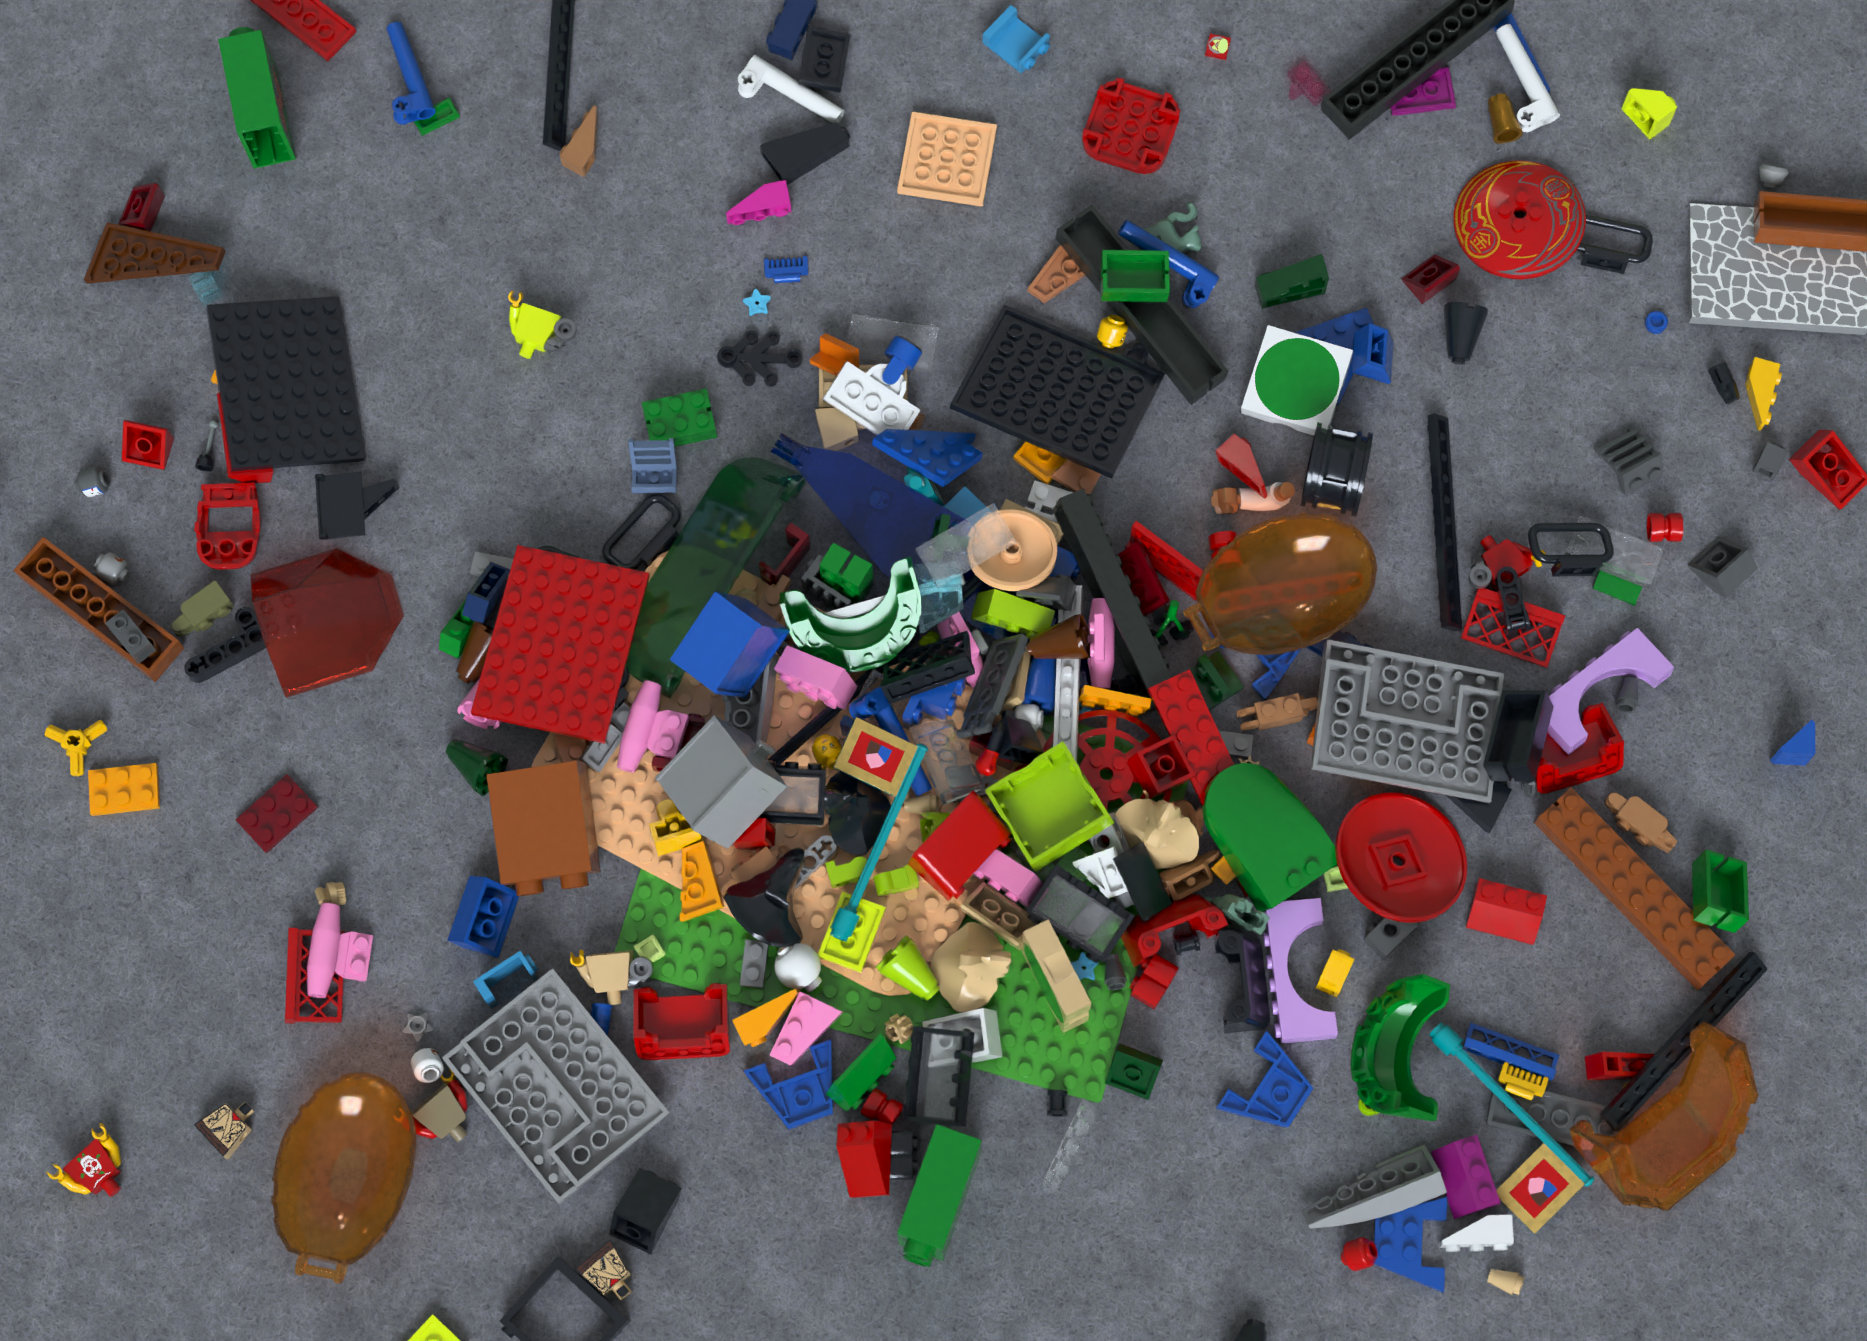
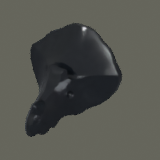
M839 771L830 778L825 789L822 790L824 809L826 814L830 815L828 819L829 831L834 843L840 849L851 855L864 856L874 846L891 805L881 790Z
M801 848L789 850L779 858L771 869L754 876L748 881L730 886L724 894V900L739 924L749 934L767 945L785 948L800 943L803 939L802 931L793 911L794 889L805 862L804 850Z

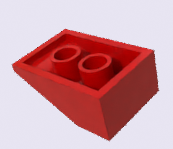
M1819 429L1789 458L1797 471L1839 510L1867 485L1866 472L1833 430Z
M874 1120L838 1124L837 1150L850 1198L889 1195L892 1124Z

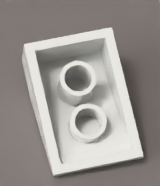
M981 1008L922 1022L923 1027L975 1032L972 1062L1002 1057L997 1011ZM932 1034L929 1068L957 1065L958 1059L954 1058V1052L960 1049L961 1037Z

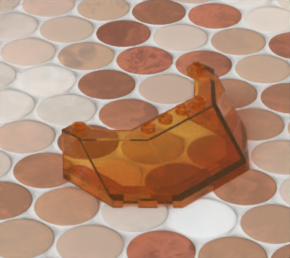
M1704 1021L1690 1034L1692 1054L1681 1082L1614 1136L1594 1133L1591 1123L1586 1120L1579 1121L1569 1129L1574 1147L1622 1204L1629 1206L1633 1204L1650 1209L1654 1207L1668 1211L1735 1156L1738 1149L1735 1147V1143L1739 1134L1744 1133L1750 1118L1746 1115L1751 1103L1755 1104L1759 1096L1744 1042Z

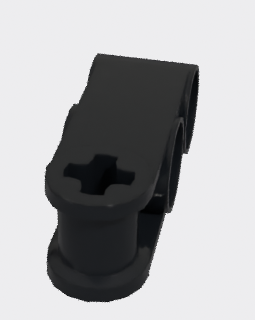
M1503 567L1496 574L1495 583L1506 632L1511 634L1512 631L1523 628L1529 630L1530 621L1525 609L1517 573L1512 567ZM1502 573L1510 574L1512 582L1503 583L1500 575ZM1514 595L1517 598V604L1509 605L1506 602V596Z

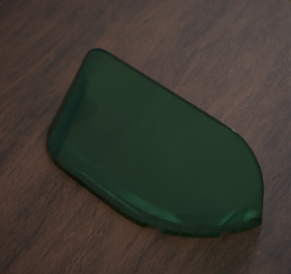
M756 457L736 460L725 466L717 474L648 582L626 664L629 673L642 683L644 681H652L661 685V694L669 699L672 698L683 680L685 671L672 662L670 658L714 592L729 593L771 524L780 513L782 501L787 503L791 498L796 499L808 479L805 474L767 459Z

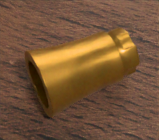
M1505 93L1490 97L1488 99V110L1493 129V141L1497 144L1516 141L1523 135V131L1517 121L1509 97Z

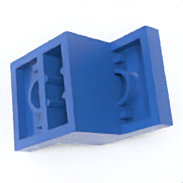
M966 677L911 696L902 715L903 728L912 731L914 725L918 726L923 716L921 712L946 722L948 715L953 716L955 712L957 695L962 696L965 690Z

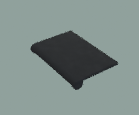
M362 473L316 474L319 539L326 540L366 535Z
M1143 841L1113 858L1142 922L1149 920L1153 915L1172 905Z

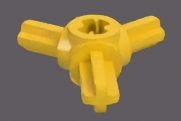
M98 720L83 731L81 729L65 731L54 725H49L44 735L61 743V748L66 749V755L70 756V774L72 776H81L84 774V756L87 755V750L92 745L91 741L105 733L108 729L102 720ZM75 740L79 742L77 746L73 743Z

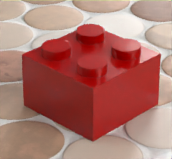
M1175 735L1140 750L1127 759L1142 789L1149 794V799L1178 787L1196 776Z

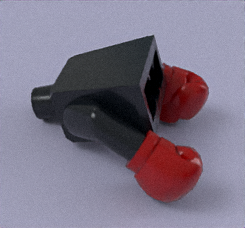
M1005 710L1001 713L1002 720L993 727L987 749L984 748L983 753L975 761L977 772L984 776L993 775L997 771V757L1023 763L1016 767V772L1025 768L1036 757L1044 753L1031 723L1016 718L1013 710Z

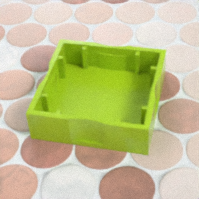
M1063 741L1036 757L1025 768L1012 772L985 789L991 802L1006 823L1035 872L1114 824Z

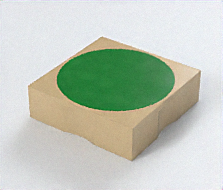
M1046 920L1024 931L1021 952L1062 1032L1064 1033L1087 1022L1092 1003L1050 921Z

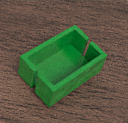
M1102 250L1100 258L1101 301L1167 302L1170 294L1168 274L1169 251Z
M707 388L642 402L650 441L673 438L674 447L717 438Z
M832 543L819 564L821 582L851 600L849 605L863 602L874 585L872 564L854 555L847 568L843 567L851 552Z
M1706 849L1692 863L1693 920L1710 926L1716 923V928L1736 933L1749 920L1747 862L1729 856L1725 859L1723 854Z

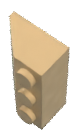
M982 882L961 905L964 913L990 929L1019 951L1022 949L1023 932L1037 925L1027 918L1029 913L985 882Z

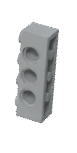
M1115 812L1109 814L1114 824L1087 840L1092 844L1093 854L1114 846L1118 855L1130 849ZM1103 835H1106L1109 838V846H1106L1103 843ZM1129 892L1112 897L1113 902L1123 909L1134 904Z

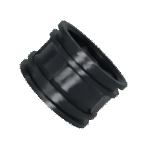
M1317 422L1300 506L1305 507L1306 503H1311V508L1316 509L1317 506L1340 510V514L1344 515L1347 510L1351 511V516L1356 517L1364 487L1373 433L1368 432L1367 436H1362V431L1357 430L1355 433L1335 429L1333 425L1329 424L1326 429L1322 428V423Z

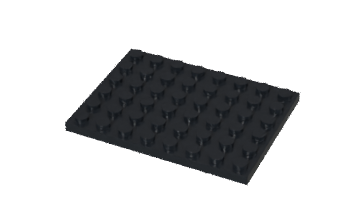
M339 296L207 304L206 311L231 472L365 461L366 457Z
M1004 304L950 404V409L1112 479L1165 373Z

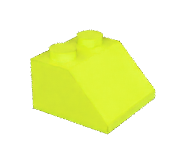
M1632 88L1628 91L1621 109L1649 139H1652L1670 125L1677 106L1673 98L1667 96L1663 91Z

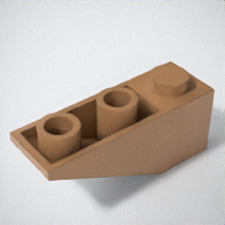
M593 106L590 111L584 114L582 124L573 131L571 141L560 152L562 166L585 177L596 160L599 116L596 106Z

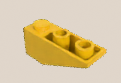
M1754 357L1749 367L1745 386L1757 430L1761 431L1764 425H1768L1772 412L1768 411L1770 405H1774L1777 392H1774L1775 385H1779L1782 373L1779 372V363Z
M1341 949L1337 951L1332 950L1316 985V989L1334 997L1338 996L1354 962V958L1350 957V953Z

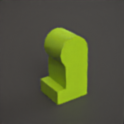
M856 857L851 862L839 866L835 865L834 860L826 862L825 865L832 889L858 882L867 859Z
M909 865L883 872L873 877L878 896L919 888L916 871Z

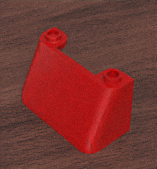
M1603 702L1590 705L1583 711L1581 724L1588 733L1586 742L1568 755L1547 733L1535 779L1536 788L1539 793H1551L1618 772L1623 767L1624 740Z
M972 791L910 858L908 865L946 900L950 901L953 896L958 899L966 890L963 885L996 849L999 847L1004 849L1012 840L1009 837L1011 832L976 792Z
M1191 894L1180 900L1173 901L1172 905L1153 915L1147 921L1142 922L1140 915L1135 916L1122 934L1121 939L1133 967L1144 964L1147 957L1154 955L1160 949L1159 932L1188 922L1191 931H1202L1209 938L1217 935L1218 931H1222L1228 925L1223 912L1202 896Z
M712 983L705 988L704 995L658 997L657 991L651 987L634 989L633 1038L638 1058L642 1060H665L727 1055L730 1052L727 984Z

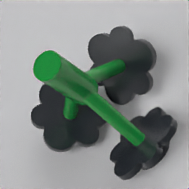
M1172 600L1170 605L1164 604L1152 612V615L1155 617V624H1161L1158 632L1150 629L1152 636H1156L1159 645L1164 646L1169 643L1162 633L1165 629L1170 628L1172 623H1175V627L1171 628L1169 633L1174 640H1185L1194 631L1191 620L1179 622L1176 616L1179 602L1176 600Z

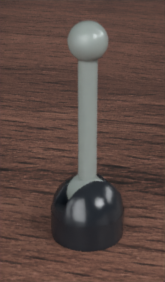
M211 420L209 423L211 429L205 454L199 455L196 460L195 467L200 471H213L214 459L210 455V449L215 428L218 427L216 420Z

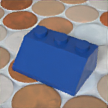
M469 876L447 941L465 949L499 958L519 899L516 891L487 877Z

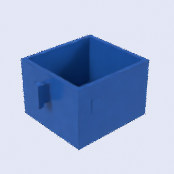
M715 591L670 660L715 694L746 698L790 630L745 597Z

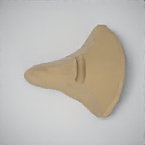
M1149 798L1134 799L1124 804L1115 813L1129 847L1131 848L1143 841L1156 870L1173 868L1183 863L1191 862L1197 856L1199 850L1197 829L1188 817L1181 814L1180 808L1165 800L1155 802Z
M976 922L966 923L961 929L950 935L934 953L931 962V971L937 980V985L940 987V994L959 1013L980 1009L986 1005L997 991L998 978L1005 976V973L1009 971L1011 963V953L1003 951L1004 947L1000 944L997 936L990 929Z

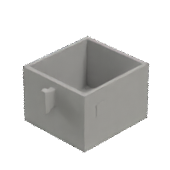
M715 715L655 777L687 820L692 830L727 849L787 788L785 782L766 759L769 755H773L776 750L760 739L754 743L749 735Z

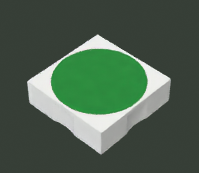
M1268 325L1241 407V414L1270 423L1284 424L1310 435L1315 434L1317 422L1322 423V428L1327 429L1328 424L1331 425L1334 417L1336 403L1353 357V350Z

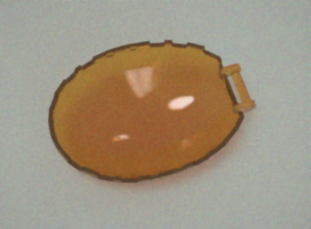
M1302 512L1299 515L1287 517L1283 515L1266 520L1236 536L1233 541L1218 551L1201 575L1196 590L1198 603L1188 607L1183 613L1186 618L1189 617L1203 642L1202 647L1204 651H1209L1222 645L1225 648L1241 653L1272 655L1311 646L1329 638L1347 626L1362 611L1370 599L1376 584L1377 572L1376 556L1371 544L1362 532L1351 523L1348 525L1337 520V517L1327 514L1308 515L1306 514L1307 512ZM1197 613H1202L1208 628L1215 638H1210Z
M370 1073L340 1075L341 1078L330 1083L326 1082L313 1092L314 1095L305 1105L302 1104L299 1107V1113L292 1124L289 1123L280 1143L272 1178L274 1189L273 1196H271V1204H273L275 1217L273 1221L277 1234L287 1251L298 1255L295 1265L296 1275L308 1274L333 1279L334 1283L341 1284L344 1280L347 1266L354 1264L367 1255L388 1232L408 1192L416 1155V1130L413 1116L405 1098L398 1089L384 1078ZM308 1259L337 1264L335 1270L308 1265Z

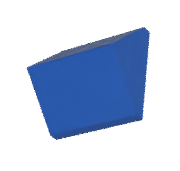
M1811 720L1776 752L1770 761L1773 764L1805 766L1815 755V722Z

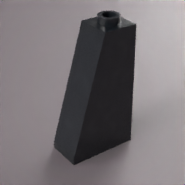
M837 122L763 143L760 145V151L780 181L786 180V184L789 185L848 148L850 135L845 127L841 128Z
M1494 781L1491 803L1446 796L1485 832L1490 833L1512 789Z

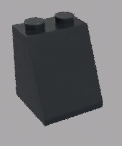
M639 1168L614 1210L609 1235L651 1255L680 1198L682 1188L672 1181H666L658 1177L652 1171Z

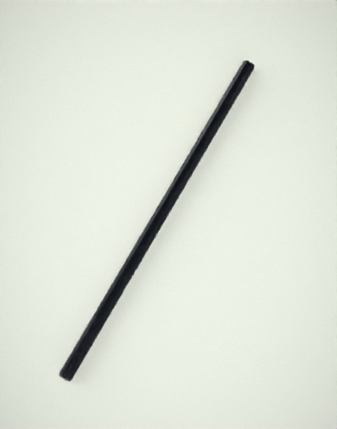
M976 575L971 577L917 626L912 640L897 655L911 649L984 582ZM883 665L867 670L855 681L858 687L850 702L883 674ZM827 706L768 760L776 761V765H781L842 709L839 707L832 709Z

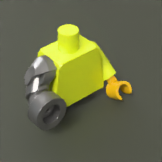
M514 290L509 293L508 299L512 303L509 311V323L511 333L515 336L516 342L522 344L519 355L531 359L535 349L542 352L556 351L566 346L564 345L566 342L575 338L577 329L572 320L562 319L560 315L525 303L519 305V302L523 300L524 294L519 292V299L516 300L513 297Z

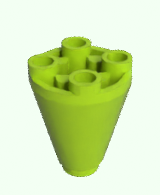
M906 935L897 943L898 946L894 950L890 949L881 958L882 960L876 965V968L880 974L918 997H924L928 1001L940 987L937 985V980L916 943Z

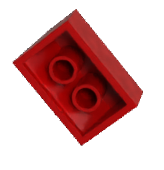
M1479 878L1475 885L1466 928L1534 945L1542 921L1547 895Z

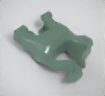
M1191 202L1187 203L1189 210L1187 214L1175 211L1168 214L1166 218L1159 220L1154 226L1144 229L1182 253L1186 251L1199 252L1202 248L1201 238L1197 232L1199 229L1198 225L1194 226L1180 238L1172 224L1175 220L1188 222L1196 217L1197 208Z
M1233 894L1215 898L1205 897L1207 901L1223 912L1225 919L1228 920L1226 929L1234 928L1239 931H1254L1261 935L1270 919L1264 912L1252 910L1253 905L1248 900Z

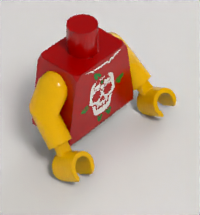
M99 1123L101 1129H103L101 1133H95L94 1129H91L95 1140L64 1168L61 1169L57 1164H52L58 1169L56 1174L51 1175L47 1171L46 1174L51 1179H58V1182L70 1191L86 1195L91 1192L98 1194L103 1189L109 1197H113L121 1189L114 1180L121 1173L119 1169L121 1164L120 1150L112 1137L106 1134L105 1125Z

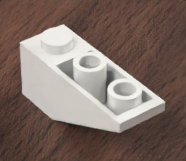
M1487 1215L1445 1238L1439 1243V1247L1446 1248V1252L1460 1251V1247H1469L1470 1251H1483L1484 1247L1493 1246L1495 1251L1508 1250V1246L1514 1244L1512 1215Z

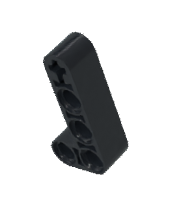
M242 607L235 613V620L241 632L186 662L184 666L185 673L193 682H204L264 650L268 646V635L251 608ZM252 616L250 622L242 623L245 617ZM262 635L261 640L252 642L254 636ZM235 646H242V649L239 652H232ZM222 656L219 663H212L215 657ZM198 667L199 672L195 674L194 669Z

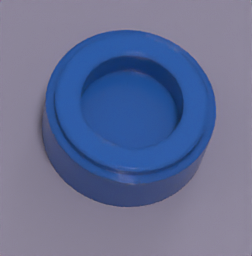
M1660 311L1649 313L1645 319L1646 329L1654 334L1662 333L1668 325L1666 315Z

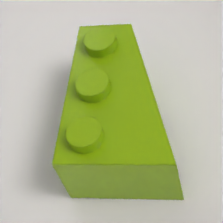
M992 589L977 594L971 619L1002 627L1010 632L1026 634L1027 638H1030L1051 627L1055 610L1000 590Z

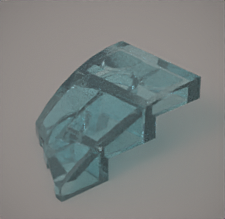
M960 561L914 565L921 595L920 634L925 633L930 628L964 609Z

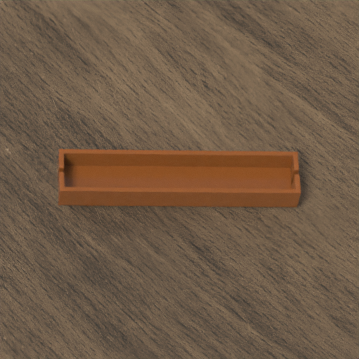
M1759 191L1754 204L1755 243L1867 252V200Z
M1572 788L1567 790L1537 818L1534 824L1697 991L1735 956L1706 924L1693 920V911Z

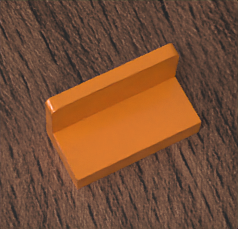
M827 333L820 336V352L810 358V364L835 376L838 375L846 361L859 368L858 348Z

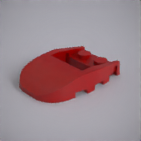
M255 482L201 484L203 497L202 501H198V515L194 526L197 536V553L200 560L208 567L218 570L238 569L250 564L257 555L261 529V513ZM252 507V531L208 532L209 508Z

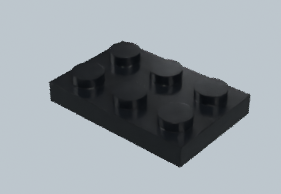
M808 26L798 84L840 93L850 34Z

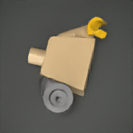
M582 949L579 950V957H575L573 952L570 953L571 964L576 966L588 986L593 988L596 993L607 992L609 1005L621 1004L620 991L636 989L642 986L654 971V965L649 958L642 956L633 960V950L590 954L586 956V960L584 959V951Z

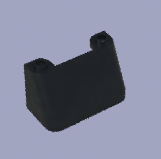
M1232 930L1218 931L1214 942L1216 954L1224 955L1228 960V964L1240 963L1244 999L1233 1000L1227 1007V1020L1223 1021L1224 1033L1262 1030L1267 1027L1270 1021L1262 946L1258 940Z

